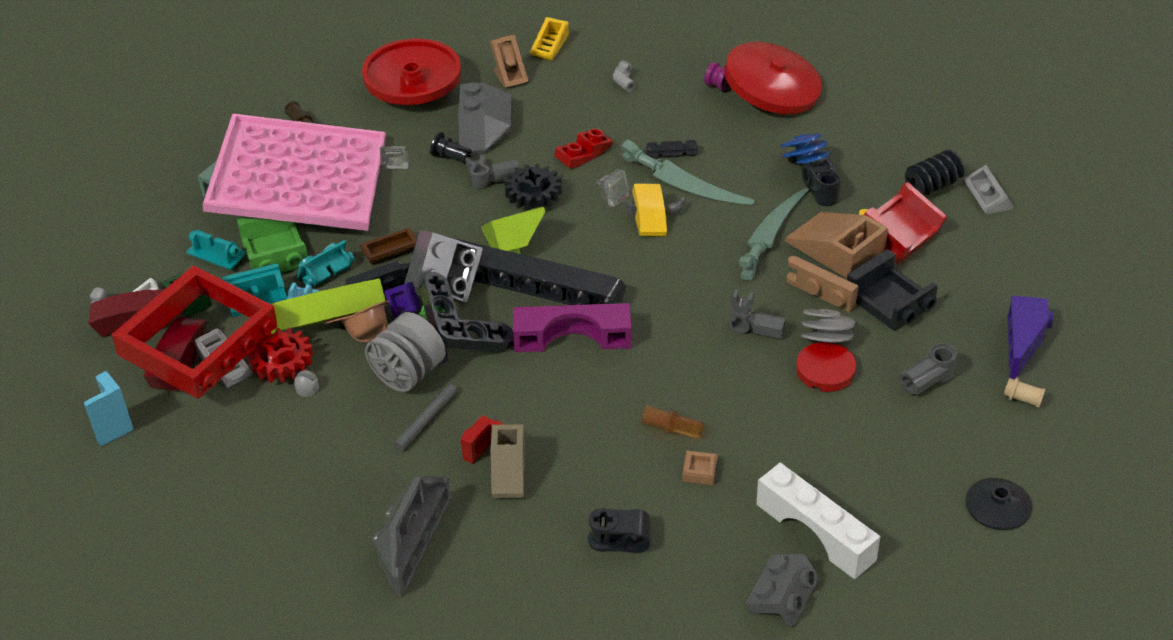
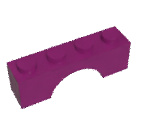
M630 303L513 307L515 353L544 352L551 341L568 334L588 336L594 339L602 350L631 349Z

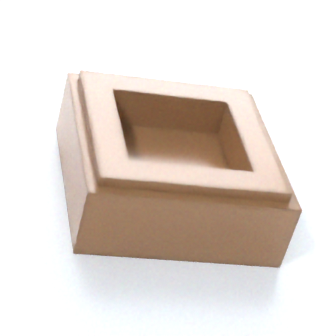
M686 450L682 481L714 485L718 454Z

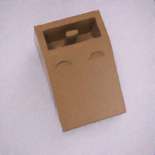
M820 212L787 236L785 242L847 278L848 273L885 251L888 227L867 215Z

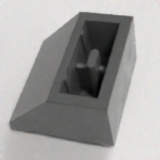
M420 230L404 284L413 282L414 287L419 289L426 274L436 272L447 279L453 299L467 303L483 248L440 234Z

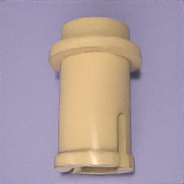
M1018 377L1015 380L1009 378L1004 396L1009 397L1008 400L1010 401L1013 398L1039 408L1045 389L1020 382Z

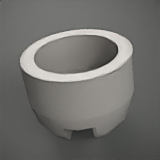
M306 370L297 374L294 386L298 395L309 397L318 392L319 382L313 372Z

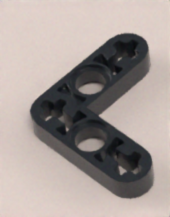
M436 272L426 274L419 286L427 320L441 336L445 348L501 352L509 347L514 336L513 330L507 324L494 321L459 319L447 279ZM434 306L444 308L447 314L438 312ZM467 331L475 332L480 339L472 338Z

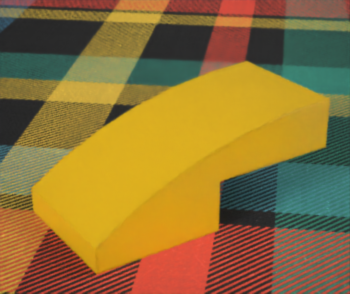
M634 184L632 193L637 209L635 220L639 236H666V214L660 184Z

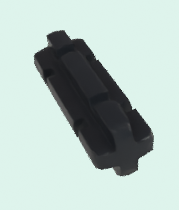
M685 140V143H682V141H664L661 144L649 142L646 146V152L652 158L658 157V155H662V157L683 156V153H686V156L697 154V142L695 140Z

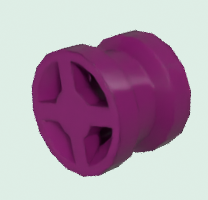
M712 62L706 70L704 83L711 87L715 85L719 90L726 91L729 88V84L724 75V68L719 63Z

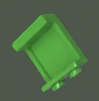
M254 217L237 219L241 241L247 253L251 269L277 263L280 273L298 269L300 262L308 257L305 243L301 241L294 222Z

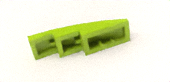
M379 278L271 303V305L275 308L277 328L284 332L288 328L294 330L351 316L372 305L384 302L385 297Z

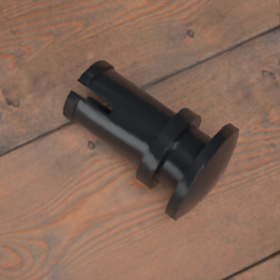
M440 131L432 140L430 155L436 156L439 153L441 157L445 158L448 156L466 164L465 158L471 157L472 150L452 142L451 138H445L444 133Z

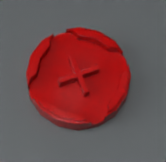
M813 343L803 348L798 354L796 362L798 378L812 389L815 386L824 392L839 391L849 386L855 376L856 361L853 354L845 347L836 343Z

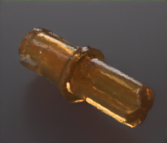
M647 405L642 414V424L667 430L668 434H672L674 431L700 438L703 433L704 424L701 421L678 415L676 410L670 412Z

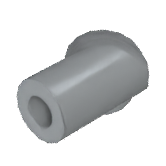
M622 60L614 70L613 80L624 90L631 92L635 88V82L629 78V71L632 66L629 62Z

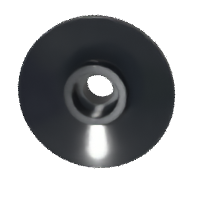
M986 478L974 483L967 492L966 507L968 512L978 523L995 530H1012L1025 524L1030 517L1032 511L1030 497L1022 487L1012 481L1002 478Z

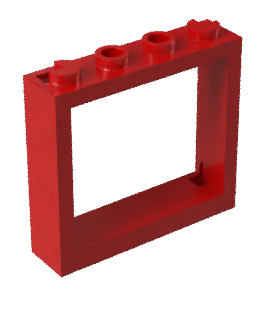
M193 265L111 335L116 354L119 357L199 399L210 388H213L224 375L232 371L236 364L247 354L253 352L261 341L271 335L272 331L277 328V321L273 305ZM201 294L250 318L194 369L145 344Z

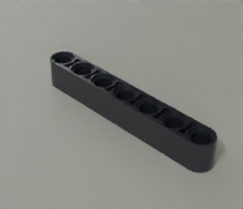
M455 239L483 248L474 282L567 305L620 304L626 292L624 282L614 276Z

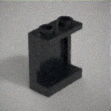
M887 249L848 273L847 280L858 285L856 303L890 329L896 331L904 325L912 323L922 313L932 310L937 302L938 286L931 283L922 288L895 269L896 255Z

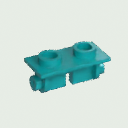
M200 229L192 230L189 234L192 246L186 251V254L228 270H232L247 254L235 242H229L218 237L213 240L212 235L204 233Z
M343 240L338 244L332 243L320 254L304 258L299 264L297 279L303 278L305 285L315 287L331 278L327 268L330 267L336 275L351 267L355 258L351 252H345L347 241Z

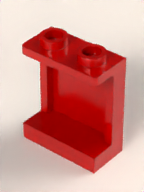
M908 182L901 187L896 196L880 208L875 210L871 207L864 214L888 227L885 250L888 249L896 255L895 263L897 265L938 234L947 219V216Z

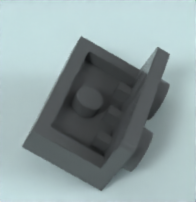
M771 554L746 602V606L751 613L780 614L787 626L796 625L818 580V575L806 555Z

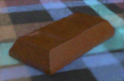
M409 227L359 244V247L369 263L373 265L414 251L417 237Z

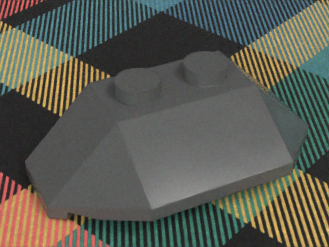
M471 82L460 84L458 113L459 145L470 148L472 150L471 155L486 154L492 145L501 140L511 130V94L486 83Z
M415 476L401 491L395 504L389 506L382 529H378L374 535L373 547L376 548L378 563L397 597H403L451 499L448 477Z

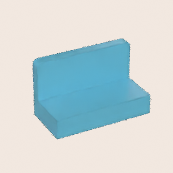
M107 371L95 376L101 393L84 402L95 437L100 446H104L134 430L121 389Z

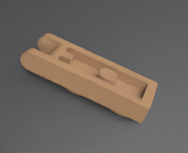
M791 256L788 258V266L796 269L797 274L788 273L787 283L849 313L855 308L858 285L799 257Z

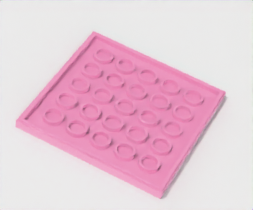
M232 114L204 198L203 212L368 231L386 133Z

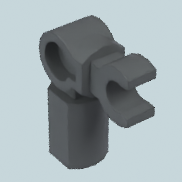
M479 154L478 161H471L469 157L465 158L472 186L476 189L487 188L493 181L495 184L502 183L505 179H508L509 172L516 174L515 168H520L517 159L491 164V167H488L483 154Z
M735 289L730 302L732 312L728 322L729 328L738 334L753 330L755 334L781 339L786 318L759 312L753 314L751 307L755 298L754 293L750 292L748 299H742L738 295L739 290Z

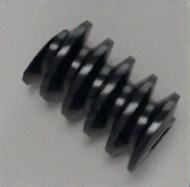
M953 150L942 151L939 154L933 155V157L909 166L905 172V183H910L923 196L929 195L932 191H937L941 187L943 188L948 186V184L955 183L958 177H963L965 173L963 161L958 153Z

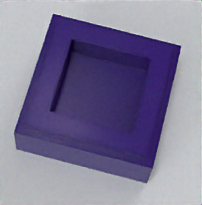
M413 282L384 291L394 318L406 310L414 312L422 309Z

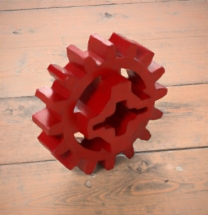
M276 328L275 333L261 341L253 352L247 354L252 373H257L260 380L268 376L270 383L275 378H280L281 383H283L286 377L290 376L292 379H295L297 372L306 371L305 366L312 365L311 357H313V350L309 338L303 337L301 331L293 334L292 328H288L286 332H281L280 328Z

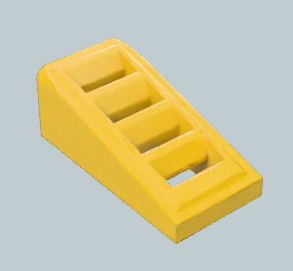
M546 17L530 50V55L553 61L569 35V23Z

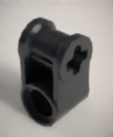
M826 159L823 163L813 165L804 163L802 165L803 182L809 188L815 201L822 206H833L838 203L841 178L835 170L832 161Z
M599 508L594 510L589 516L588 522L591 531L588 535V544L592 549L600 552L619 551L642 553L649 549L651 545L650 515L640 509L618 510ZM602 517L605 518L604 526H601ZM601 534H605L604 543L601 542Z

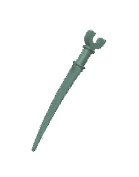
M628 139L621 145V149L625 151L622 155L623 160L647 166L654 173L653 177L677 189L721 202L753 205L755 203L751 198L737 195L709 184L684 171L667 159L663 163H661L660 159L655 160L646 155L643 150H640L635 143Z
M804 188L781 203L754 231L747 245L751 246L750 252L742 256L738 261L739 266L743 267V271L740 274L741 280L752 281L760 255L766 251V248L773 246L775 237L784 220L796 204L809 192V189Z

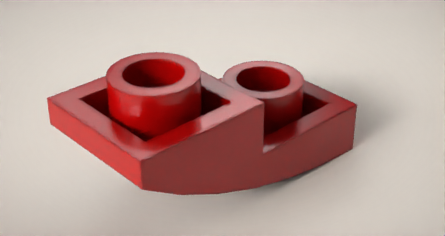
M590 129L589 131L578 133L575 143L556 147L554 156L571 169L601 155L612 146L613 140L599 129Z

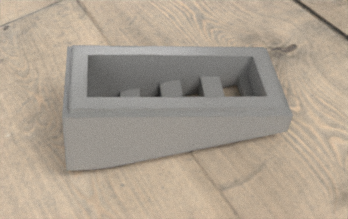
M216 328L195 339L194 345L197 356L203 361L227 337L220 329ZM243 359L236 364L237 369L224 375L219 380L226 388L252 375L251 369Z

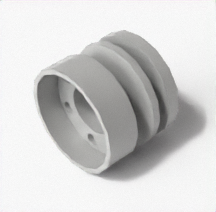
M411 312L399 315L388 325L386 330L380 332L365 347L366 359L373 372L387 386L400 392L411 390L417 382L423 379L426 373L432 371L442 362L446 355L445 345L435 328L423 317Z

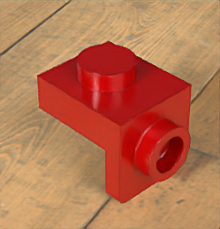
M482 415L471 428H467L460 440L463 460L474 464L491 445L492 425L504 424Z

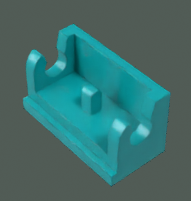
M277 263L222 277V280L269 304L287 299L284 282ZM230 308L233 318L243 315Z

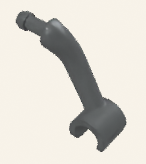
M634 197L632 198V204L630 202L627 203V213L630 217H635L637 211ZM681 197L677 203L664 205L665 214L679 212L686 199Z

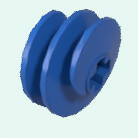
M821 133L795 136L793 140L780 144V147L796 148V150L782 154V157L797 158V163H809L826 158L830 155V152L818 149L827 146L828 141L815 140L822 136Z

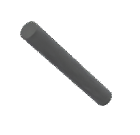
M448 384L394 442V447L398 451L403 452L457 393L456 387Z

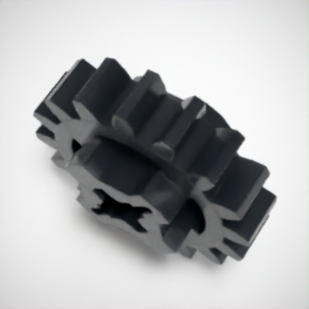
M527 164L523 170L517 167L515 168L516 174L509 172L508 179L504 180L505 197L509 198L510 204L517 202V208L519 209L527 206V210L530 211L532 207L541 208L544 204L550 207L551 201L557 202L559 200L558 195H562L561 176H557L556 170L549 172V166L541 169L539 164H536L534 167H530Z

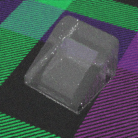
M380 146L383 169L409 168L410 156L406 146Z

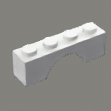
M782 463L776 465L758 480L756 505L779 522H782L785 518H794L806 524L822 541L829 560L854 580L877 561L881 536Z

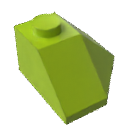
M544 207L493 220L481 226L490 246L520 254L519 249L528 245L545 213Z

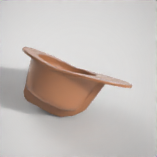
M389 301L377 303L351 316L325 322V324L341 321L352 338L360 342H369L388 327L385 306L389 304Z

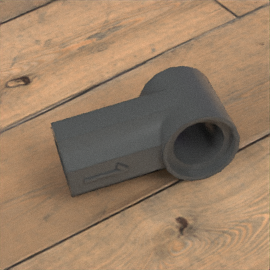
M946 343L933 345L927 357L900 373L899 380L904 390L911 396L913 394L918 395L937 382L946 383L951 381L955 374L956 349Z

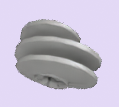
M803 310L804 314L818 317L819 320L802 321L803 326L817 329V332L801 333V337L832 343L853 339L854 333L849 330L855 327L856 322L853 319L841 315L840 312L835 310Z

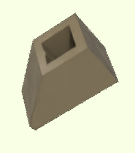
M524 424L492 425V498H524Z

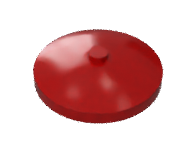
M417 38L404 39L388 43L373 51L363 63L362 76L365 88L374 97L392 104L416 105L434 101L452 91L461 78V63L457 53L441 42Z
M748 42L738 45L731 50L724 65L726 81L733 91L748 103L769 112L779 114L805 112L816 104L822 90L821 78L816 69L796 52L776 44Z

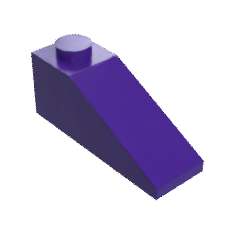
M1011 297L1007 315L1009 378L1016 379L1043 342L1046 329L1052 328L1053 311H1048V299Z

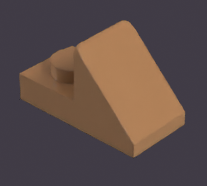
M515 34L491 40L490 45L497 65L493 70L504 88L527 83L528 78Z

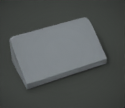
M987 165L963 179L985 214L1008 211L1014 208Z

